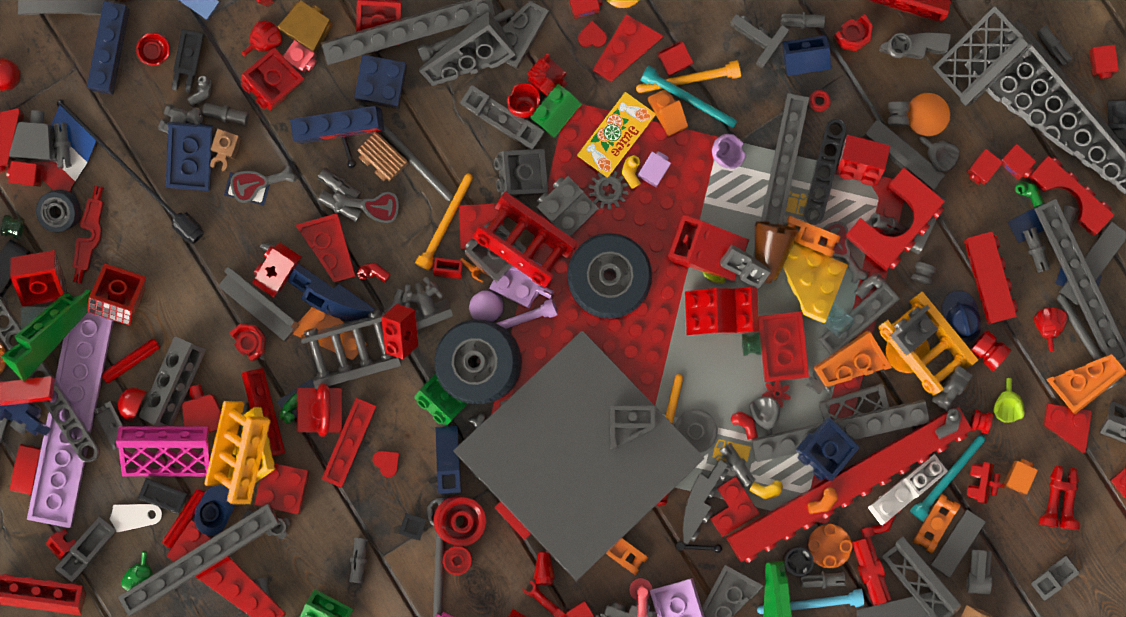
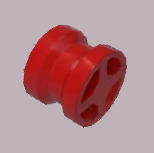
M974 409L970 421L972 431L981 430L982 433L988 434L992 424L993 413H981L980 410Z

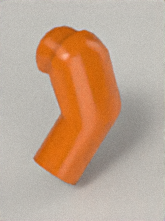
M831 487L826 488L821 501L808 503L809 513L829 511L838 498L835 489Z

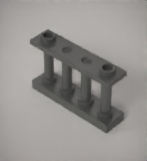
M377 310L369 313L368 317L321 330L312 328L304 331V334L301 335L302 344L310 343L318 370L317 376L313 377L315 390L318 389L321 383L331 386L401 366L400 358L385 353L381 317L386 312ZM374 324L382 352L381 358L374 360L369 358L361 327ZM350 330L353 332L361 359L359 361L360 364L353 366L347 362L339 333ZM331 336L339 363L338 370L331 372L329 369H326L318 339Z

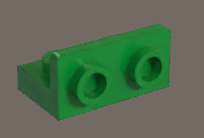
M436 374L414 396L417 404L422 409H426L433 416V419L444 427H447L468 404L448 394V391H445L444 387L441 386V382H439Z

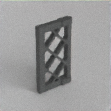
M881 383L820 401L819 408L824 420L830 417L833 418L832 420L839 419L837 415L842 406L854 411L852 415L854 416L856 413L862 414L858 410L863 400L875 405L873 411L877 407L881 409L888 408L889 403L885 387ZM878 391L879 400L877 403L866 398L867 394ZM861 397L856 409L844 404L846 400ZM839 403L840 406L836 414H830L827 406Z

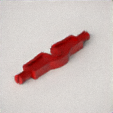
M94 186L92 199H87L86 208L80 222V227L91 231L92 235L90 238L79 237L76 240L75 256L72 265L73 268H76L73 282L82 284L84 270H89L93 250L99 245L102 237L100 219L104 202L100 200L104 187Z

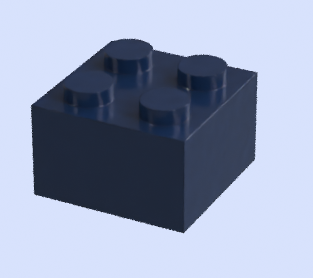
M362 55L354 96L356 102L399 109L407 71L406 63Z

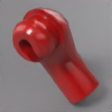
M740 411L732 414V424L745 428L747 440L758 438L755 421L751 416Z

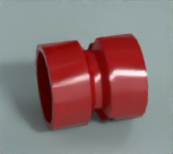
M986 330L976 340L970 350L977 359H984L983 364L991 371H994L1006 359L1011 349L1003 342H996L997 337L989 330Z
M464 546L449 548L443 556L444 568L453 575L464 574L472 565L471 552Z

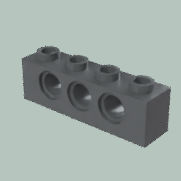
M174 336L138 417L159 427H172L206 349Z

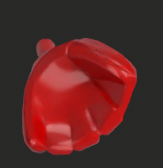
M266 20L256 22L249 37L250 45L242 51V55L246 56L253 49L268 52L274 47H279L283 40L277 26Z
M1055 307L1044 308L1034 316V322L1038 331L1044 339H1048L1050 352L1055 351L1053 338H1057L1063 332L1068 320L1067 312Z

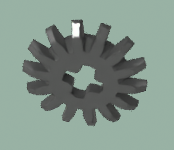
M614 171L613 176L608 178L599 172V180L594 177L592 178V181L596 183L595 186L589 185V188L594 189L593 193H589L590 197H597L593 203L596 204L598 201H601L600 208L602 209L604 204H608V210H611L612 203L618 208V200L625 202V199L621 197L622 194L628 195V191H623V187L628 186V184H621L624 177L621 176L617 179L616 171ZM612 184V189L615 190L614 194L604 195L605 191L602 190V187Z

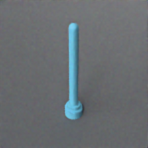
M855 589L853 592H849V595L790 602L791 611L843 604L855 605V607L864 606L862 589ZM760 605L757 608L759 614H763L764 605Z

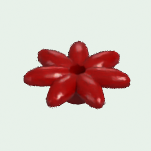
M775 381L774 386L766 383V387L770 392L763 393L762 397L769 396L775 399L782 408V399H791L788 394L784 393L789 389V385L781 387L780 381Z

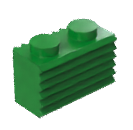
M557 84L550 91V94L547 95L542 105H539L536 111L533 112L531 119L554 138L582 103L569 91Z

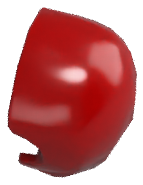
M151 32L143 35L136 45L137 56L141 62L149 66L162 64L170 54V44L166 37L159 33Z
M0 58V91L12 90L20 81L21 72L18 65L5 58Z
M529 83L513 86L512 92L507 98L509 111L521 118H528L533 115V112L536 111V108L541 103L538 88Z
M135 387L126 389L118 400L120 417L133 421L130 418L136 416L147 392Z

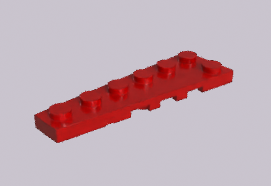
M191 520L167 554V557L175 562L212 538L201 533L195 526V521ZM229 556L195 576L250 617H285L287 614Z

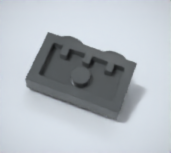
M928 305L922 309L919 306L913 309L908 314L910 318L907 321L905 318L894 325L896 330L890 334L891 338L906 356L938 330L925 313L930 309Z

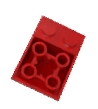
M683 215L668 257L673 263L735 281L737 274L720 266V260L731 245L745 252L749 239L704 221Z

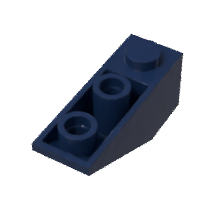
M458 426L435 427L438 494L462 492L460 458L453 452L459 446Z

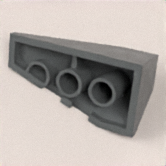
M488 11L470 23L421 66L419 72L434 86L457 79L458 76L471 72V74H474L483 68L498 67L515 56L516 53L502 26Z

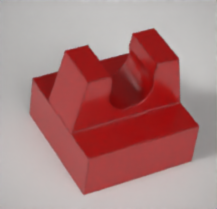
M65 529L54 533L46 542L48 548L59 560L64 558L76 543L74 539L70 542H65L63 537L68 533Z

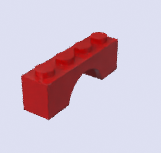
M1047 156L1027 178L1042 192L1057 188L1072 194L1077 201L1079 209L1076 222L1091 236L1097 235L1114 216L1111 212L1112 208L1104 201H1098L1094 197L1096 194L1089 187H1083L1079 184L1078 177L1070 171L1067 173L1057 158Z

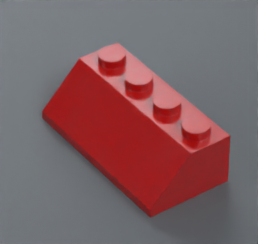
M868 0L942 23L948 16L951 0Z

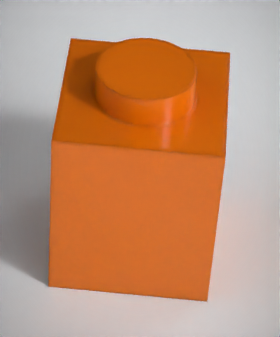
M1027 460L1013 461L1004 484L1006 487L1019 493L1027 494L1038 470L1032 468L1034 464Z

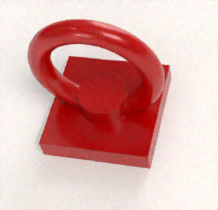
M321 383L316 390L315 388H297L296 432H318L322 437L326 436L327 433H341L342 388H329L325 383Z

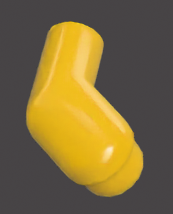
M635 155L625 160L622 169V175L631 189L641 184L635 175L640 159Z
M775 480L771 485L764 487L753 482L749 491L767 500L779 496L782 493L783 484Z

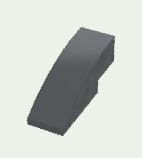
M918 33L908 35L911 39L912 47L904 57L922 60L925 52L945 55L948 52L951 34ZM888 42L883 43L879 47V52L888 53Z
M98 517L74 544L70 552L56 566L55 573L67 583H75L112 538L116 530L101 517Z

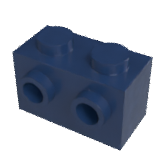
M826 35L783 41V60L787 76L831 69L830 47Z

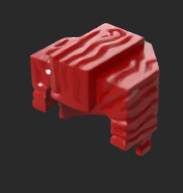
M864 14L857 21L851 19L845 22L840 28L841 31L836 32L833 37L841 49L858 51L870 42L873 25Z
M546 53L528 71L527 75L529 78L527 80L547 96L557 84L563 88L567 85L563 80L567 73Z
M239 324L229 332L237 341L234 344L236 349L242 355L247 354L251 361L254 362L265 353L267 337L258 326Z

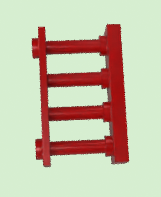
M505 191L495 207L499 210V213L487 228L480 224L472 238L481 246L487 247L530 277L534 283L546 288L554 276L549 270L560 255L568 258L578 242ZM509 217L517 225L504 241L494 233L504 219ZM524 229H526L536 237L525 252L521 253L513 247V244ZM542 242H545L554 250L544 264L540 266L531 260V257Z

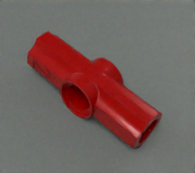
M870 536L851 542L859 564L857 565L863 583L866 584L872 605H880L890 601L891 597L884 579V569L880 559L876 556Z

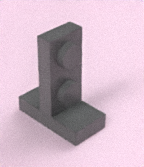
M736 14L731 20L730 26L765 49L756 62V65L763 69L788 34L789 29L782 25L773 39L769 37L770 34L761 27L759 29L751 25L752 21L749 18Z

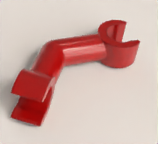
M896 515L883 525L879 524L860 529L862 537L865 538L888 532Z
M529 581L533 585L532 591L528 592L522 588L527 596L536 599L553 616H567L539 591L538 585L533 581Z

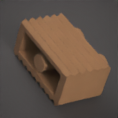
M376 131L358 149V152L361 154L358 158L367 166L372 164L377 169L374 173L383 182L386 179L391 182L409 164Z

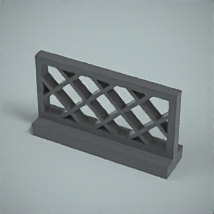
M994 6L932 68L961 98L960 101L965 106L972 105L1034 43L1029 38H1026L997 6ZM995 13L1001 18V28H989L990 18ZM978 30H985V44H974V34ZM989 31H1000V44H989ZM1005 31H1013L1018 39L1012 44H1004ZM961 46H970L969 59H958V49ZM974 46H985L984 59H973ZM989 46H1000V56L996 60L988 59ZM946 61H954V74H946L940 67ZM958 61L969 62V75L958 74ZM973 62H984V72L981 75H973ZM958 77H969L968 87L962 92L957 86Z

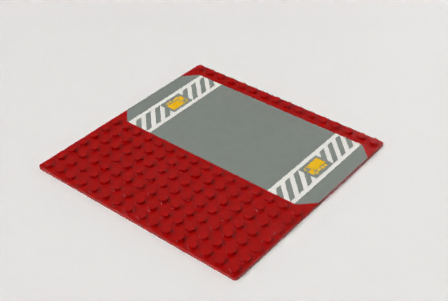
M582 104L560 130L548 179V194L555 189L553 184L560 177L565 179L569 176L592 202L597 198L596 196L590 197L589 193H593L594 189L589 188V185L595 186L596 183L592 181V178L594 177L599 180V171L579 158L577 154L609 114V110ZM651 121L610 174V176H613L614 171H616L617 179L623 176L622 169L625 160L635 155L640 159L635 175L641 184L631 189L625 178L621 181V184H628V186L623 187V191H628V195L622 194L621 197L625 199V202L618 200V208L612 203L611 210H608V204H604L602 209L600 208L601 201H598L595 205L599 209L571 236L578 243L568 258L560 255L549 270L554 276L547 285V288L555 291L551 299L555 302L558 315L552 318L541 316L512 327L511 334L518 343L522 357L520 376L513 389L504 397L494 402L491 415L501 406V402L509 399L574 337L583 331L664 416H666L674 378L677 374L683 376L673 426L678 417L692 409L703 410L709 413L715 420L718 432L713 446L707 451L700 453L705 459L675 488L691 491L700 472L708 477L719 459L728 464L726 469L729 471L723 481L718 480L714 487L717 488L736 475L735 472H731L729 463L719 451L725 445L731 443L740 458H744L746 461L744 464L756 479L753 482L764 487L771 485L775 480L783 484L782 493L777 497L767 500L749 491L753 482H750L751 484L746 487L743 486L756 507L773 511L826 479L820 480L812 473L814 468L810 464L808 466L804 465L797 458L799 453L757 462L752 440H747L745 428L740 425H734L731 422L732 414L738 411L751 416V402L762 397L763 393L770 392L766 387V383L773 386L775 384V381L764 382L759 332L687 335L685 291L711 288L736 289L754 286L740 280L738 274L735 281L727 279L723 284L711 282L703 275L702 271L673 263L668 255L684 215L749 239L745 252L753 257L755 249L756 221H761L775 150L743 143L742 150L746 153V158L742 165L735 169L720 166L712 156V147L715 139L718 138L717 136L683 129L668 137L661 123ZM659 151L669 158L668 162L671 164L656 188L639 178L638 174L651 152L656 154ZM797 156L783 225L787 226L788 216L804 221L803 210L816 160ZM820 167L819 175L827 178L830 176V171L826 167ZM834 175L824 217L814 226L822 229L829 223L840 221L850 231L860 218L870 225L869 220L874 213H878L886 218L892 217L899 223L904 200L889 189L892 178L882 176L877 185H865L859 180H845L839 175ZM612 184L602 187V190L605 191L604 195L614 194L615 190L612 189ZM821 188L813 190L815 198H824L825 193ZM808 210L807 215L811 220L819 218L817 210ZM540 212V216L543 217L544 219H546L547 221H549V220ZM871 226V227L874 228L877 232H879L880 234H882V235H884V236H887V237H896V236H894V235H886V234H884V233L882 232L881 229H878L877 227ZM603 233H616L631 238L643 248L652 268L651 287L643 303L630 314L611 319L594 316L581 308L573 298L568 285V267L577 248L589 238ZM848 240L847 245L859 268L867 271L868 277L874 273H879L886 280L888 270L885 271ZM542 242L531 257V260L543 265L554 249L545 242ZM835 256L831 257L846 264V262L841 258ZM849 267L846 269L825 323L810 318L802 312L809 377L815 380L816 378L813 375L815 370L813 367L831 356L829 351L819 341V338L878 289L874 286L863 299L858 297L854 292L864 280L860 279L857 283H851L852 272ZM782 268L777 280H772V283H763L759 289L757 288L758 316L802 312L801 304L788 283V277L784 268ZM607 271L603 274L607 281H613L616 278L615 273L612 271ZM539 294L532 302L530 308L518 304L515 316L540 308V305L544 304V301L549 300V298ZM876 320L854 339L859 337L867 330L870 331L873 335ZM863 375L829 386L832 389L829 392L824 388L821 394H817L816 391L806 386L808 383L813 385L809 378L780 381L781 387L789 385V389L784 393L788 394L791 399H782L783 407H780V415L775 427L771 428L772 434L823 423L824 419L819 408V402L860 390ZM858 397L846 400L844 404L855 409ZM840 404L828 405L829 413L835 415ZM842 406L837 418L841 419L852 416L854 411ZM755 422L758 438L767 436L766 429L760 427ZM717 489L713 497L724 499ZM821 516L814 521L826 524L829 522L830 516L824 519Z

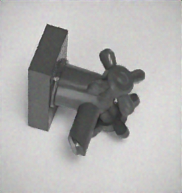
M428 277L423 279L427 284L426 290L423 284L416 283L415 290L417 294H413V292H410V284H407L403 294L402 302L405 303L406 307L410 308V302H414L417 305L418 310L415 311L417 330L453 316L447 299L437 303L433 302L431 296L434 293L439 298L443 297V293L439 291L441 287L435 282L430 281Z

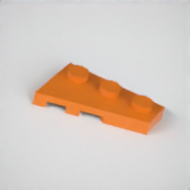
M311 307L298 322L299 327L293 334L301 337L304 331L317 328V330L343 324L344 322L339 318ZM352 330L339 333L346 358L354 360L359 355ZM331 336L318 339L321 347L335 352Z
M867 330L813 368L824 386L828 387L852 380V378L873 374V372L882 369L887 370L892 367L871 332Z
M1111 354L1090 362L1083 367L1069 370L1064 374L1046 380L1071 411L1076 414L1126 374V370Z

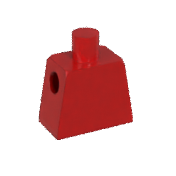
M201 384L189 387L191 400L182 403L184 427H208L209 433L217 431L222 409L214 394L204 396Z

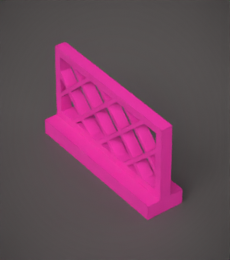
M119 426L116 445L119 448L122 476L206 477L210 462L208 427ZM125 448H136L137 450L131 454ZM146 448H158L159 450L153 454ZM169 448H180L182 450L175 454ZM191 448H203L204 450L198 454ZM143 453L149 459L143 462L137 456ZM165 453L171 459L165 462L159 456ZM187 453L193 459L187 462L181 456ZM132 461L139 467L137 469H127V464ZM154 461L161 467L153 469L148 465ZM177 461L183 467L175 469L170 465ZM199 461L205 466V469H197L193 465Z

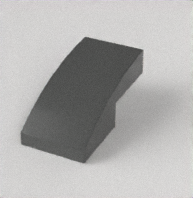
M733 245L729 247L720 260V266L738 274L740 280L758 289L771 273V270L760 261Z
M1064 555L1035 578L1031 585L1045 601L1062 589L1063 585L1080 574V571L1070 558Z

